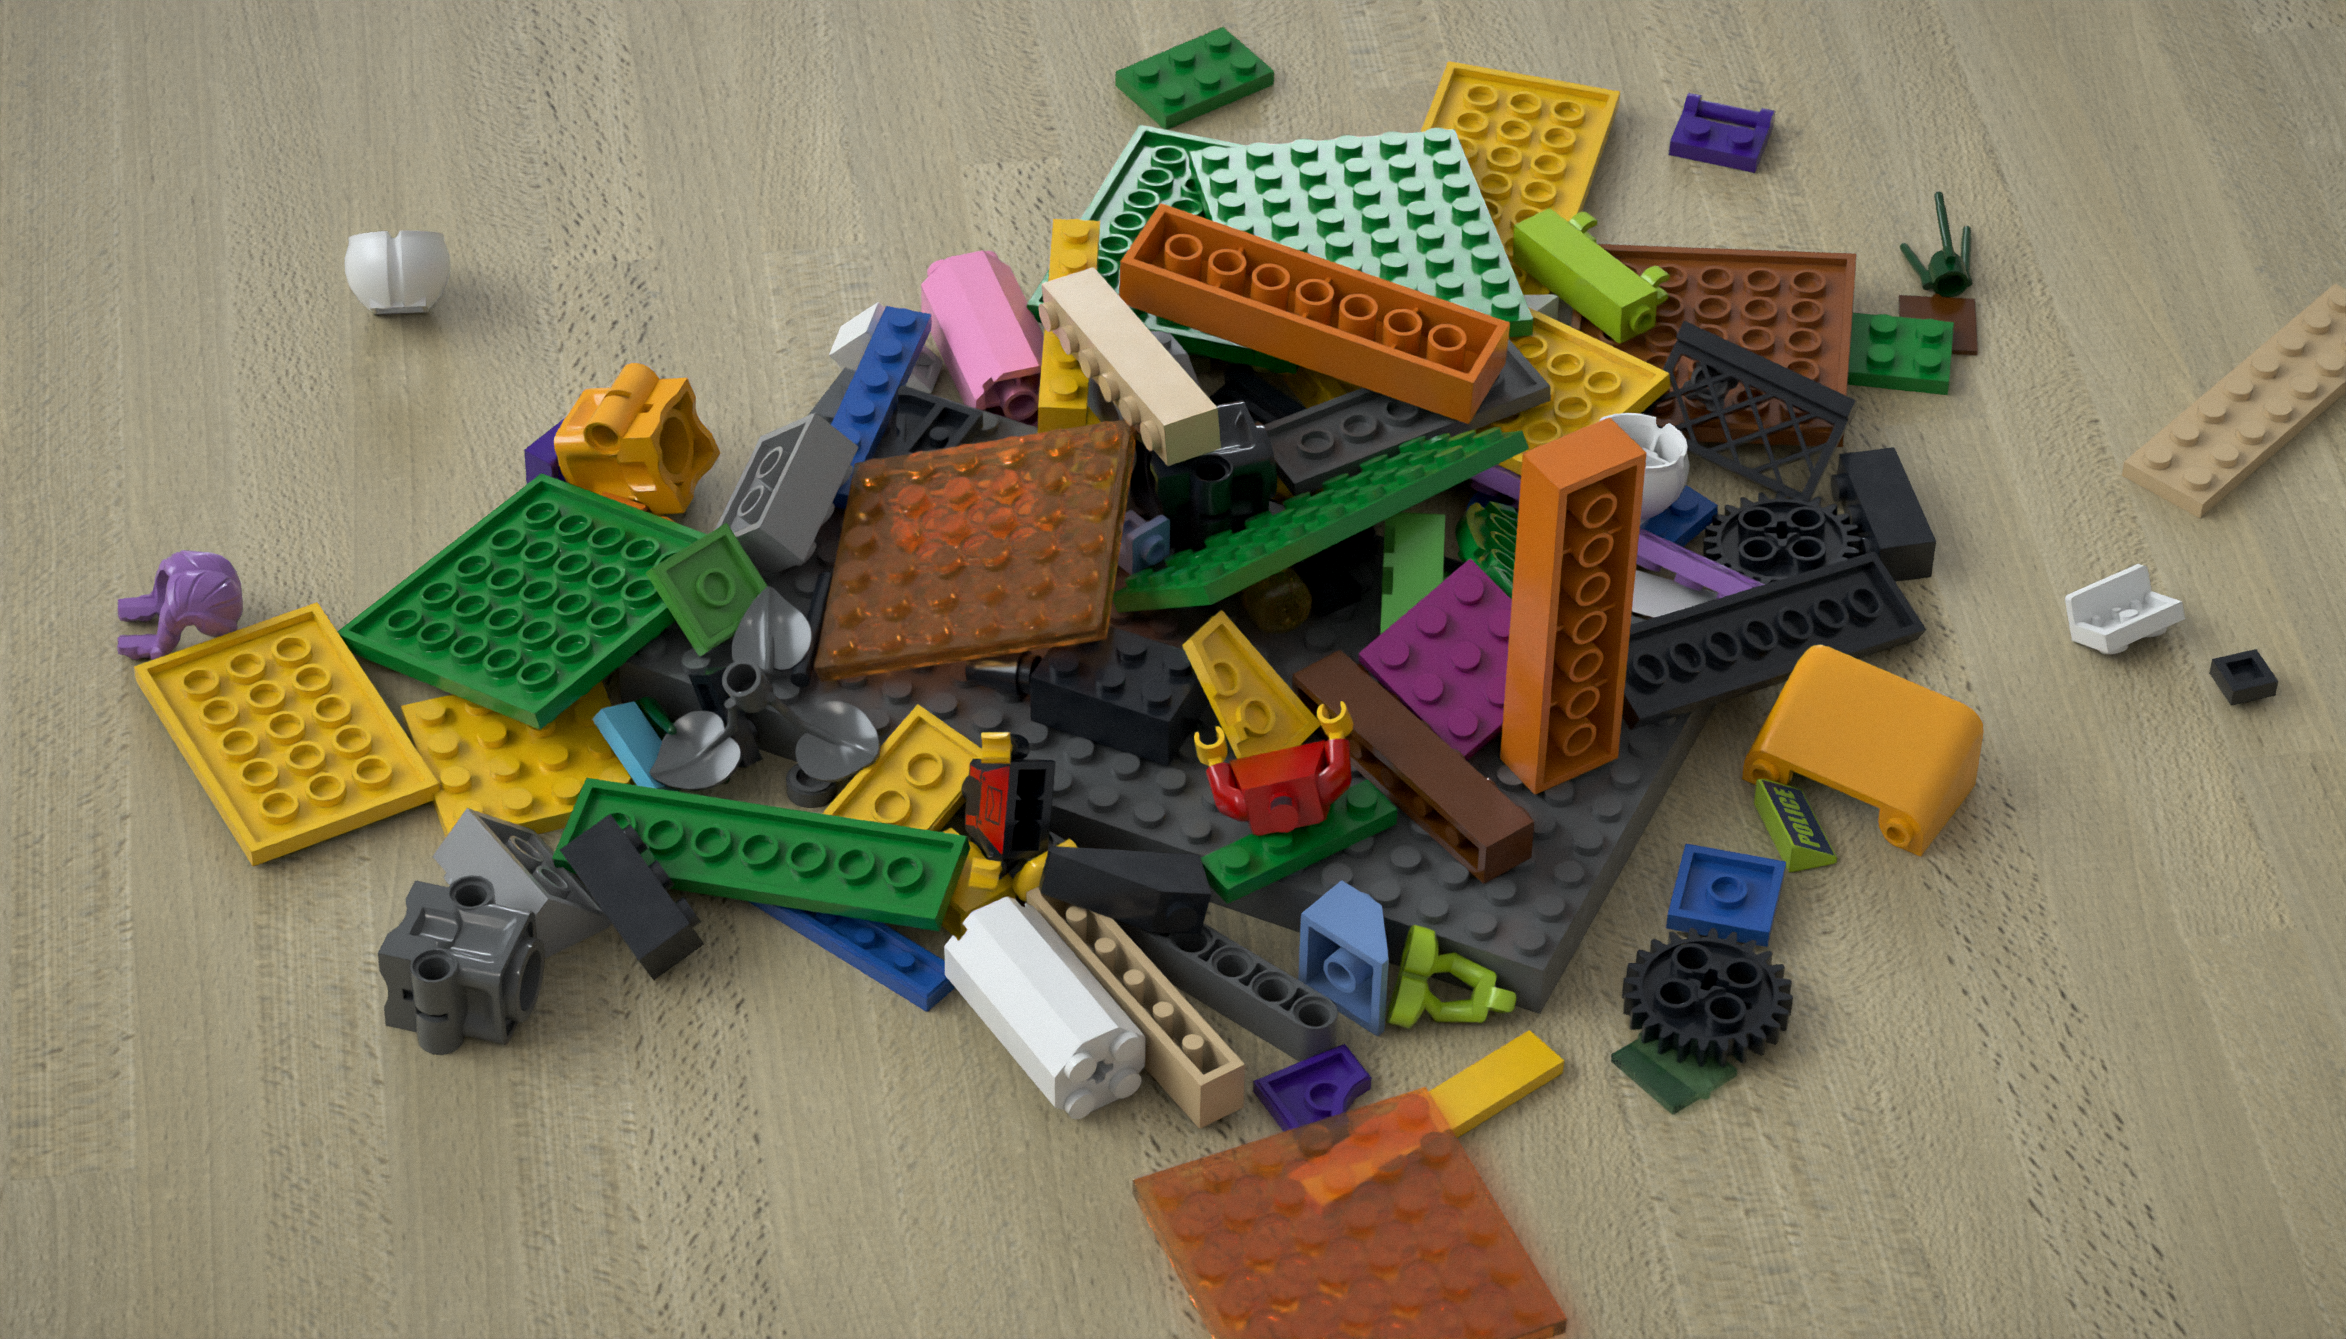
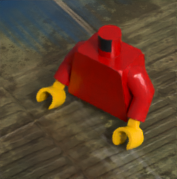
M1343 701L1340 702L1341 713L1333 719L1329 718L1324 704H1321L1317 709V717L1325 734L1329 737L1328 741L1325 742L1324 740L1230 760V764L1224 762L1228 752L1222 728L1215 727L1218 741L1211 745L1203 744L1200 741L1199 733L1196 732L1194 741L1197 757L1201 763L1209 766L1206 769V775L1217 809L1223 815L1236 821L1247 822L1252 834L1258 836L1274 832L1286 833L1298 827L1317 824L1326 820L1331 803H1334L1350 788L1352 781L1350 742L1344 738L1351 733L1354 723L1346 704Z

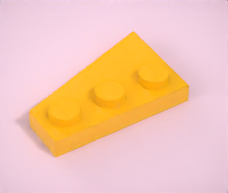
M1222 610L1209 619L1182 645L1237 759L1300 746L1321 725L1318 719Z

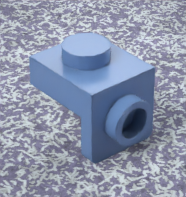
M1130 510L1094 530V546L1130 575L1135 574L1150 565L1160 562L1169 555L1170 520L1164 515H1159L1146 522L1138 514Z

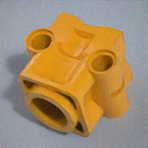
M630 363L624 366L611 387L585 389L563 420L554 437V449L558 457L559 466L569 484L599 495L605 491L647 505L646 512L656 516L684 513L694 498V489L698 481L712 468L720 455V450L712 433L702 424L697 415L696 396L688 378L659 379L652 369L640 363Z

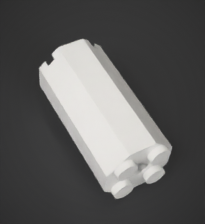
M1007 896L971 912L962 923L967 929L966 933L959 941L953 935L944 946L945 976L1052 1105L1065 1110L1072 1119H1081L1100 1107L1134 1094L1142 1081L1139 1072L1145 1066L1144 1034L1037 909L1026 903L1025 907H1023L1017 900Z

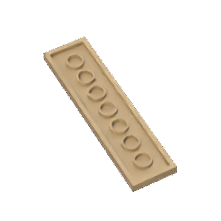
M2337 284L2332 285L2126 459L2123 465L2122 476L2196 517H2203L2346 393V289Z

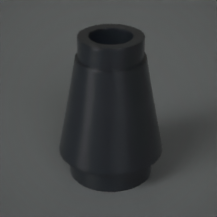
M1029 649L984 652L980 654L971 653L966 662V680L968 683H975L1024 699L1028 694L1030 695V676L1041 662L1042 657L1032 654Z

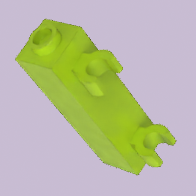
M1548 208L1515 224L1513 262L1616 342L1621 344L1655 327L1656 306L1668 299V293L1661 289L1659 285L1669 280L1670 275L1660 267L1652 266L1639 276L1596 244L1597 239L1586 231L1596 226L1598 220L1586 211L1577 213L1568 222Z

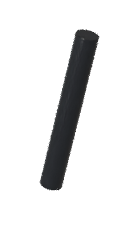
M830 572L820 573L816 581L806 618L812 628L813 644L808 656L794 666L790 676L791 683L797 687H806L811 680L837 583L836 576Z

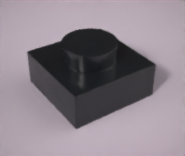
M2257 649L2212 659L2209 674L2231 706L2276 695L2278 680Z

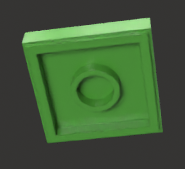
M727 523L646 572V575L699 657L735 635L747 609L767 587V584Z

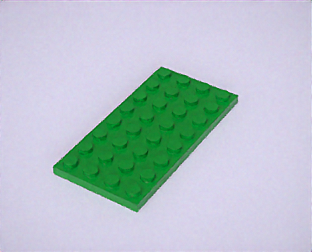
M1494 427L1479 434H1476L1475 430H1470L1451 437L1450 433H1445L1429 440L1425 436L1409 440L1398 446L1401 454L1390 459L1387 455L1372 458L1360 465L1362 472L1351 478L1349 473H1345L1326 480L1322 483L1324 491L1314 496H1311L1310 492H1306L1283 502L1285 510L1275 515H1272L1271 511H1266L1244 521L1246 529L1233 534L1232 530H1227L1204 540L1207 548L1196 553H1193L1192 549L1181 551L1166 558L1164 561L1167 567L1153 573L1152 569H1146L1128 576L1124 579L1127 586L1110 594L1117 612L1212 605L1528 450L1529 447L1523 431L1503 433L1501 427Z

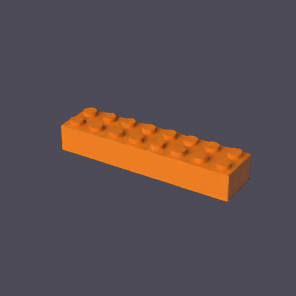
M1162 203L1154 211L1120 263L1119 296L1129 307L1466 424H1470L1506 364L1510 322Z
M1610 417L1544 445L1537 446L1523 453L1500 759L1534 795L1615 760L1619 754L1647 453Z

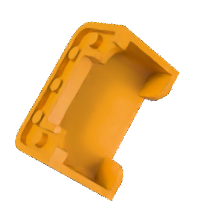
M1814 645L1807 649L1796 663L1744 760L1742 780L1756 785L1757 779H1767L1788 785L1792 779L1793 772L1801 774L1879 808L1878 823L1885 839L1893 846L1921 857L1976 785L1984 733L1983 723L1979 715L1972 708L1961 702L1824 645Z

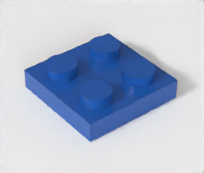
M1685 844L1667 914L1666 929L1688 933L1689 928H1694L1699 935L1707 936L1711 928H1716L1718 938L1726 939L1732 932H1736L1737 942L1747 943L1748 941L1755 940L1756 945L1768 947L1784 881L1786 861Z

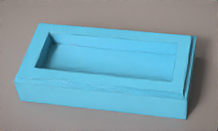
M635 701L602 708L592 720L637 786L679 791L659 783L649 773L658 757L662 741Z

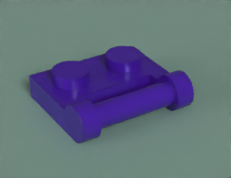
M1688 93L1682 114L1670 140L1669 155L1755 173L1772 133L1776 112L1766 108H1761L1759 112L1702 100V95ZM1706 119L1715 120V121H1720V122H1725V123L1734 124V125H1739V126H1732V125L1717 123V122H1713V121H1708V120H1706Z

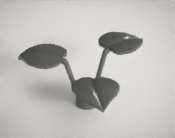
M767 586L747 609L733 638L732 658L734 662L726 668L722 677L723 687L731 697L724 704L728 710L727 726L725 727L723 720L718 715L709 711H693L682 716L673 724L677 728V733L673 736L666 733L658 757L649 773L659 783L684 791L708 790L724 783L735 773L742 760L743 754L740 746L730 738L737 731V714L739 709L744 712L755 713L762 711L770 705L799 730L805 732L796 745V759L803 772L821 782H836L847 779L857 774L863 768L874 764L880 755V739L877 730L869 718L852 704L841 701L825 702L815 710L811 724L797 716L773 693L772 684L768 679L773 678L774 670L781 672L791 671L794 666L808 656L813 644V633L804 615L786 601L774 588Z

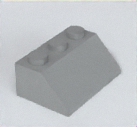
M816 412L760 436L715 529L727 523L754 566L758 569L778 573L795 565H803L815 551L816 543L814 539L820 527L830 518L834 511L835 505L832 502L838 489L849 479L853 467L850 464L857 452L858 446Z
M467 808L432 856L445 870L444 879L449 885L460 877L469 875L481 876L493 884L496 904L534 912L537 939L542 940L544 944L545 958L609 928L612 924L588 889L573 873L563 867L555 868L552 861L554 852L532 829Z

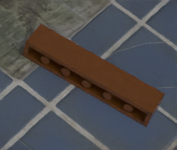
M1338 650L1292 674V691L1317 719V709L1321 704L1325 705L1330 719L1336 718L1341 713V701L1346 704L1354 723L1353 730L1344 738L1350 742L1351 765L1483 884L1532 858L1534 820L1529 813L1505 796L1490 778L1484 777L1471 766L1460 751L1452 749L1437 736L1427 722L1419 720L1401 704L1399 698L1394 693L1385 690L1369 675L1362 665L1356 664L1344 652ZM1320 725L1314 732L1326 742L1329 740V737Z

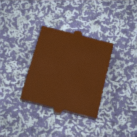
M1934 294L1932 297L1899 295V317L1954 322L1951 354L1977 356L1975 299L1942 297L1939 294Z

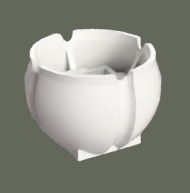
M404 230L399 231L396 238H392L388 231L357 234L349 237V245L345 255V274L349 286L357 299L373 315L429 313V309L440 298L448 283L450 255L445 245L443 234L438 232Z
M1638 413L1612 414L1601 418L1600 421L1610 417L1647 453L1641 525L1647 519L1662 513L1674 503L1685 488L1690 467L1687 455V441L1683 434L1670 423L1666 424L1663 428H1658L1656 417Z

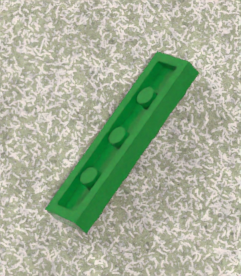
M1367 779L1350 787L1334 803H1331L1326 820L1320 823L1298 827L1286 833L1274 832L1260 836L1250 834L1201 857L1209 886L1226 904H1229L1397 824L1398 809Z

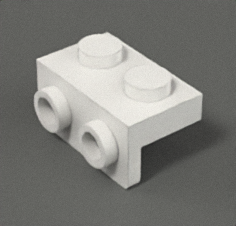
M2141 564L2134 565L2070 593L2065 597L2072 641L2097 649L2102 654L2121 653L2128 649V644L2144 637L2159 636L2166 632L2168 626L2185 619L2182 601L2151 591L2148 568Z

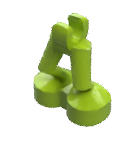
M1413 924L1408 932L1402 951L1400 969L1391 994L1386 1020L1389 1024L1410 1029L1418 1021L1425 1008L1436 1022L1482 1023L1486 1020L1488 1010L1501 1014L1512 1012L1516 1002V994L1494 987L1497 978L1494 971L1480 966L1455 952L1438 955V940L1435 931ZM1450 972L1474 988L1471 999L1441 1002L1429 990L1427 979L1433 973Z

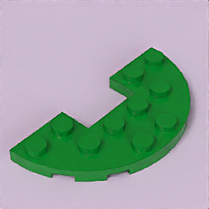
M1478 502L1474 503L1456 524L1455 535L1460 549L1457 554L1464 563L1471 558L1512 600L1518 513L1513 507L1500 503L1489 502L1485 508Z

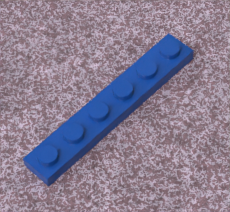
M886 306L831 423L834 428L858 446L857 452L850 464L853 467L849 479L838 489L832 502L837 508L850 509L897 406L898 389L901 385L906 386L932 329L931 314L912 311L906 308Z

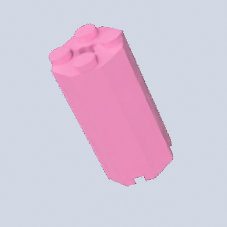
M983 250L947 257L945 260H938L932 263L927 271L928 278L921 284V312L931 314L932 329L930 332L964 405L1038 428V403L1044 335L1033 313L1027 309L1028 302L1010 266L1000 261L995 252Z

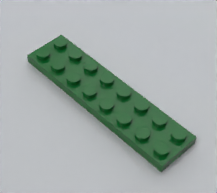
M586 778L554 852L552 861L555 868L563 867L576 874L560 849L611 814L621 829H624L629 824L632 825L648 847L645 852L640 854L648 866L656 860L659 862L674 883V886L670 889L939 931L971 848L967 836Z

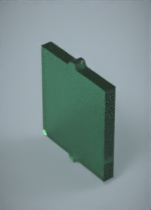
M1642 1032L1638 1034L1637 1040L1611 1055V1062L1672 1115L1699 1099H1709L1713 1090L1736 1077L1738 1072L1728 1061H1726L1725 1067H1720L1715 1057H1708L1704 1067L1698 1066L1696 1056L1689 1055L1682 1063H1678L1676 1050L1671 1049L1667 1053L1659 1055L1657 1053L1659 1041L1655 1040L1643 1044L1641 1042Z

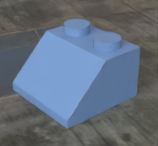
M1341 880L1301 913L1298 980L1332 1000L1336 1004L1339 1013L1377 1037L1385 1031L1389 963L1382 905L1377 903L1370 895L1358 891Z

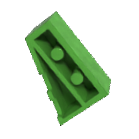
M1399 512L1385 519L1380 635L1452 574V572L1443 571L1445 514Z

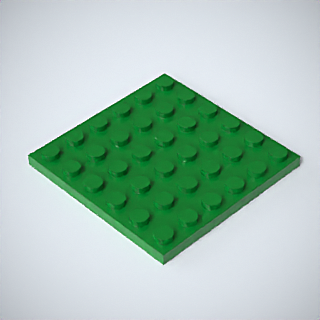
M541 473L337 632L351 653L541 730L544 726L553 722L560 713L581 696L589 693L596 684L612 671L622 666L628 658L649 641L658 637L664 629L675 621V618L646 575V572L707 534Z

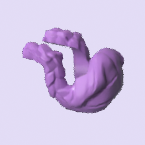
M181 550L172 554L171 557L163 559L156 572L153 591L150 594L118 599V617L121 621H150L157 614L159 616L157 635H120L117 645L118 654L125 655L134 660L145 657L154 660L168 655L178 645L181 639V632L186 626L194 625L201 633L215 638L236 631L237 623L243 612V597L238 573L230 561L215 553Z

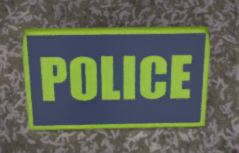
M1757 779L1754 805L1782 860L1786 861L1788 872L1837 863V856L1803 790L1767 779Z

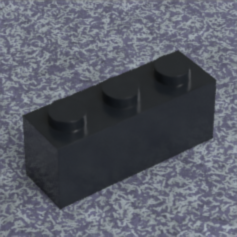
M1895 447L1839 454L1837 474L1831 476V493L1836 503L1841 502L1844 514L1848 513L1850 515V524L1858 526V537H1861L1860 556L1875 551L1895 582L1931 577L1936 540Z
M609 814L561 848L560 851L654 981L704 945L693 929L701 921L684 897L674 902L667 893V890L672 888L674 883L659 862L656 860L649 866L646 864L640 854L645 852L648 847L632 825L629 824L624 829H621L612 815Z

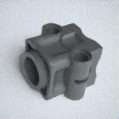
M469 875L460 877L453 881L449 887L415 880L405 899L407 910L403 921L387 934L378 951L379 970L388 989V998L384 1005L386 1026L417 1032L419 1046L425 1052L433 1055H445L456 1051L464 1043L465 1036L507 1045L518 1023L525 1022L531 1015L543 981L545 948L542 940L537 939L534 912L496 904L493 884L481 876Z

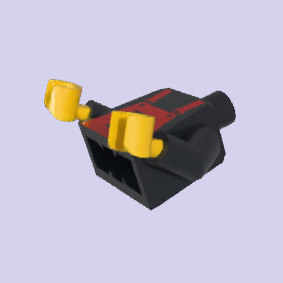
M1010 732L981 733L982 757L981 759H972L969 764V776L966 777L962 784V795L966 799L964 822L966 832L980 842L987 855L986 859L973 857L968 888L996 892L998 880L1008 874L1018 864L1020 859L1035 858L1048 851L1056 761L1024 759L1030 752L1028 740L1020 734H1010Z

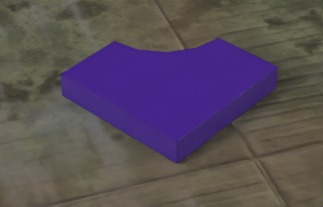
M1346 1044L1253 1081V1092L1305 1161L1330 1152L1352 1138L1353 1131L1346 1118V1113L1357 1097L1371 1089V1076Z

